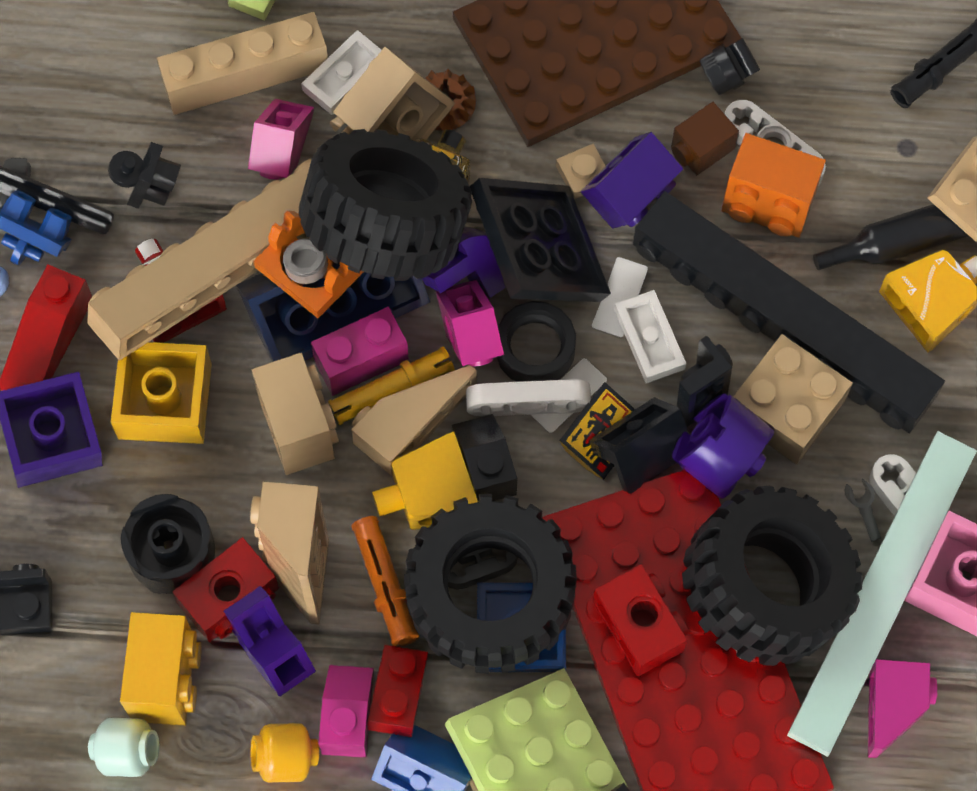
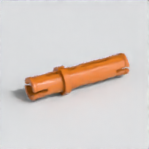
M367 516L355 521L351 528L355 533L365 567L377 597L374 601L376 610L383 614L392 646H405L418 640L419 634L409 614L405 589H401L391 556L378 524L379 520L377 516Z

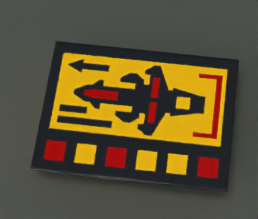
M604 382L590 400V403L586 405L559 441L565 448L564 450L586 470L604 480L615 465L594 455L589 440L636 409Z

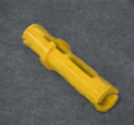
M442 346L438 350L411 363L405 360L400 363L401 368L333 400H328L333 412L349 405L348 408L333 414L338 425L340 426L344 422L356 417L366 406L372 408L381 398L455 371L453 362L449 360L434 366L436 363L450 357L445 347Z

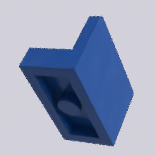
M414 725L412 737L395 734L390 736L383 747L371 780L393 791H466L472 779L455 744Z

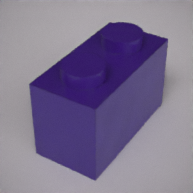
M648 132L635 137L580 192L612 229L625 225L633 227L647 214L649 210L646 206L655 197L658 200L664 191L669 193L676 186V182L673 179L683 168L652 132Z

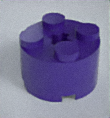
M725 393L712 399L693 418L698 423L691 435L685 431L682 433L672 454V458L684 470L721 499L727 497L732 492L737 481L744 474L752 477L762 468L766 461V456L762 454V451L774 435V430L739 400Z

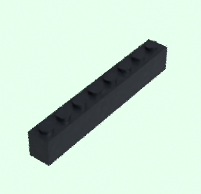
M664 191L635 227L633 245L636 246V250L643 258L650 262L657 261L668 268L671 275L681 284L686 286L693 285L704 293L705 298L713 306L719 309L726 308L739 317L742 325L754 333L761 332L773 340L774 343L781 334L789 338L853 382L848 397L855 403L860 405L867 404L880 413L881 419L890 427L898 430L902 428L910 434L941 391L945 383L944 379L666 191Z

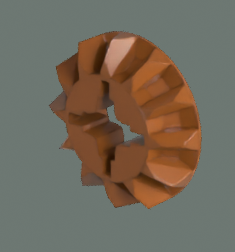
M449 69L439 73L431 70L425 78L441 91L447 88L449 98L454 99L453 101L455 102V105L435 130L446 131L447 129L453 130L461 127L472 117L475 111L476 96L474 86L467 82L464 74L459 76L453 74Z

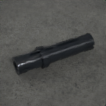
M977 19L929 59L924 58L918 61L914 66V71L891 87L890 93L899 106L908 108L929 89H937L943 83V78L977 51Z

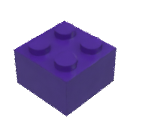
M79 371L0 391V423L18 488L103 466L100 445Z

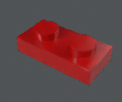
M384 645L368 717L367 730L412 737L428 661V652Z

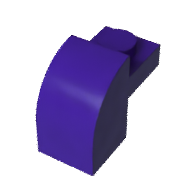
M471 227L464 228L454 258L448 262V265L436 273L432 272L427 277L422 278L425 285L442 293L467 276L469 281L477 280L485 295L489 298L506 288L487 234Z
M261 586L223 611L234 630L232 632L240 645L279 697L316 672L301 642L284 624L270 596Z

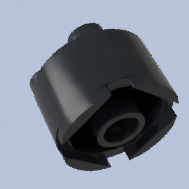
M160 494L141 501L131 511V516L127 520L125 527L123 526L121 547L124 556L138 581L153 593L173 594L172 591L215 559V541L203 511L194 503L179 498L176 495ZM172 539L174 546L165 549L164 542Z

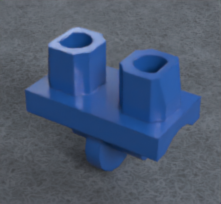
M16 190L9 196L4 205L0 207V229L7 232L1 244L14 250L10 262L19 266L25 257H28L39 263L44 255V251L58 257L62 250H67L72 240L67 237L72 217L58 209L50 208L42 224L28 218L36 200L32 196Z

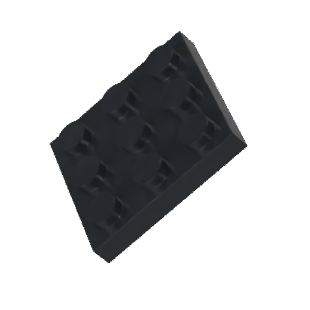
M478 178L470 185L476 209L482 220L490 247L495 255L510 298L601 302L611 294L570 186Z

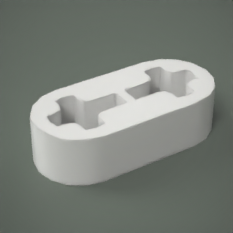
M888 454L880 457L875 462L869 477L870 484L875 493L895 517L916 472L902 457ZM884 468L888 472L894 470L899 472L896 481L902 490L899 489L894 481L884 482L881 479Z

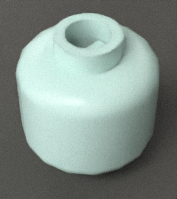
M106 718L99 724L96 733L90 736L88 754L90 759L95 761L97 769L105 776L140 777L158 759L159 737L157 732L152 730L144 719Z

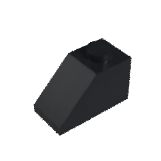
M490 414L453 424L452 430L456 435L478 502L479 494H492V501L503 499L505 495H517L518 478L506 439L494 415Z

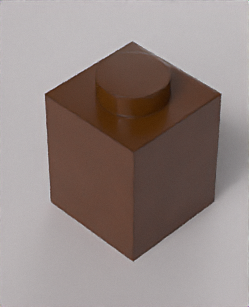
M713 101L674 128L671 145L672 153L682 166H689L697 176L735 150L739 130Z

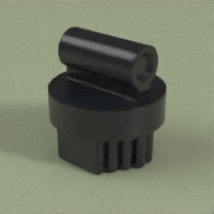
M743 38L728 47L721 44L712 49V53L700 59L704 73L718 95L732 88L735 90L744 85V78L760 70Z

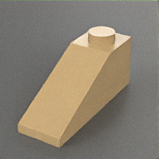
M468 365L381 398L372 408L366 406L357 414L352 422L353 444L392 476L391 463L416 450L466 397V389L477 384V370Z

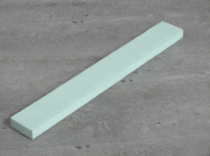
M939 431L935 434L863 580L862 590L857 593L860 602L856 612L849 617V623L837 633L787 734L790 738L827 757L831 753L977 450Z

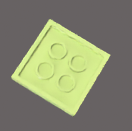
M565 668L455 715L444 724L478 791H611L622 783H625L627 786Z

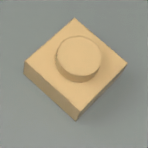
M594 144L556 159V168L564 183L570 186L574 199L583 196L580 191L605 167Z

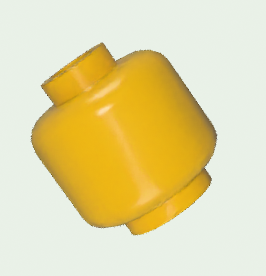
M300 723L264 725L259 735H254L251 740L250 758L253 772H259L261 778L268 783L304 781L310 771V766L318 765V740L310 739L307 728Z

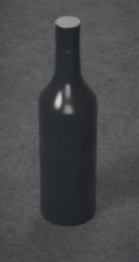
M932 204L868 224L862 228L857 237L851 242L814 254L813 261L817 270L852 260H864L872 264H882L968 237L969 235Z

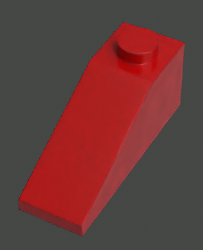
M47 264L25 307L0 378V391L53 377L88 311V302L91 300L92 294L85 279Z

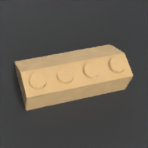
M262 482L261 497L253 496L250 514L251 524H255V537L259 538L258 548L262 551V561L268 563L269 569L276 576L279 587L309 623L319 625L329 546L318 486Z

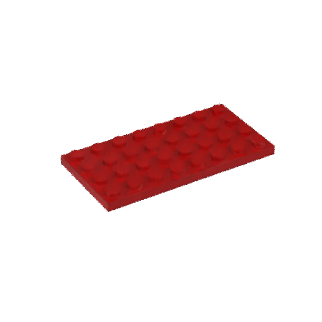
M681 470L645 482L631 494L621 490L542 517L546 522L553 519L561 529L560 537L562 540H568L573 552L572 562L573 565H576L577 577L573 610L641 791H833L834 786L821 753L787 736L799 712L801 703L785 663L780 661L775 666L762 665L759 663V657L748 662L738 658L736 650L732 647L727 651L715 643L718 637L710 630L705 633L698 624L702 618L698 611H691L686 598L691 594V590L683 587L682 573L688 568L683 563L685 552L691 545V538L695 532L721 506L716 494L711 492L686 470ZM642 564L648 575L654 573L658 577L666 593V596L662 598L671 613L677 611L681 615L689 634L685 636L687 643L684 652L637 677L593 603L594 590L599 586ZM638 610L631 615L633 621L639 626L648 627L655 623L654 616L646 610Z

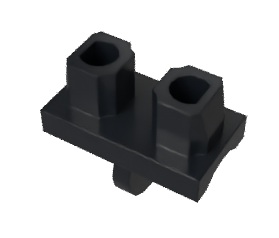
M151 142L143 160L134 152L121 151L115 154L109 162L108 173L111 180L120 187H134L127 205L139 209L143 199L165 205L169 193L172 192L181 165L160 157L162 145Z

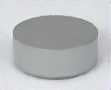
M310 239L294 241L286 248L283 255V263L288 277L300 284H310L318 281L324 276L328 268L326 252L324 250L319 251Z

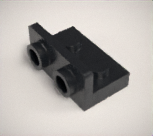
M708 336L699 340L696 365L688 369L682 375L679 382L676 407L681 408L686 427L696 422L693 418L706 404L720 394L725 393L728 395L733 368L732 359L722 345L717 344L715 346Z
M18 564L13 566V570L0 571V635L52 631V580L47 571L36 564Z

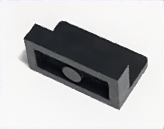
M654 397L590 439L589 442L594 455L615 465L622 489L631 494L645 482L652 480L677 463L672 458L673 450L684 431L688 433L681 408Z

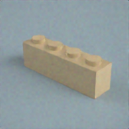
M311 12L157 57V62L173 115H177L311 75L328 58L315 12Z

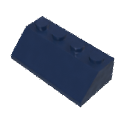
M333 262L332 266L337 270L340 262L338 264ZM363 272L319 318L315 317L262 273L236 285L248 315L272 362L301 352L304 361L313 357L312 341L388 306L396 319L430 303L422 278L416 279L414 276H411L406 281H395L394 277L385 276L384 279L371 277L372 274ZM322 278L314 283L303 284L302 287L324 286L325 279Z

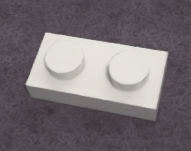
M357 30L301 83L302 91L329 114L333 115V111L342 101L344 95L351 90L366 71L370 62L381 52V49Z
M655 290L615 303L614 311L645 383L685 370L687 363Z

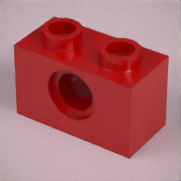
M242 537L177 587L172 593L177 604L210 643L216 637L223 639L233 633L232 630L234 629L223 612L259 586L273 600L276 596L274 592L279 587L276 576ZM233 585L240 588V593L234 600L222 601L217 598L219 591L225 586Z
M642 564L599 586L594 590L593 603L637 677L684 652L687 643L685 636L689 634L681 615L677 611L671 613L662 598L666 596V593L658 577L654 573L648 575ZM638 610H646L654 616L655 623L648 627H642L633 621L631 615Z

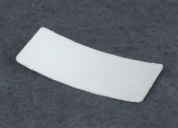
M621 257L616 258L607 283L611 294L600 302L592 328L618 337L624 336L623 329L614 311L615 303L639 295L648 270L647 266Z

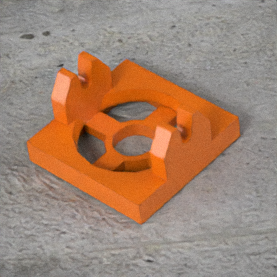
M286 211L283 224L279 226L275 222L272 225L268 236L270 245L253 261L254 266L310 313L319 318L352 285L363 271H360L359 274L348 270V265L340 262V266L336 270L332 266L333 261L327 257L328 268L322 277L325 279L324 286L318 288L302 287L303 284L290 279L286 275L282 263L284 251L291 243L299 240L297 237L305 234V231L300 223L299 214L295 211Z

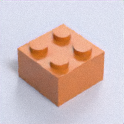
M745 133L729 175L721 211L728 213L736 221L742 223L754 222L768 227L771 232L779 236L787 237L792 235L800 238L826 160Z

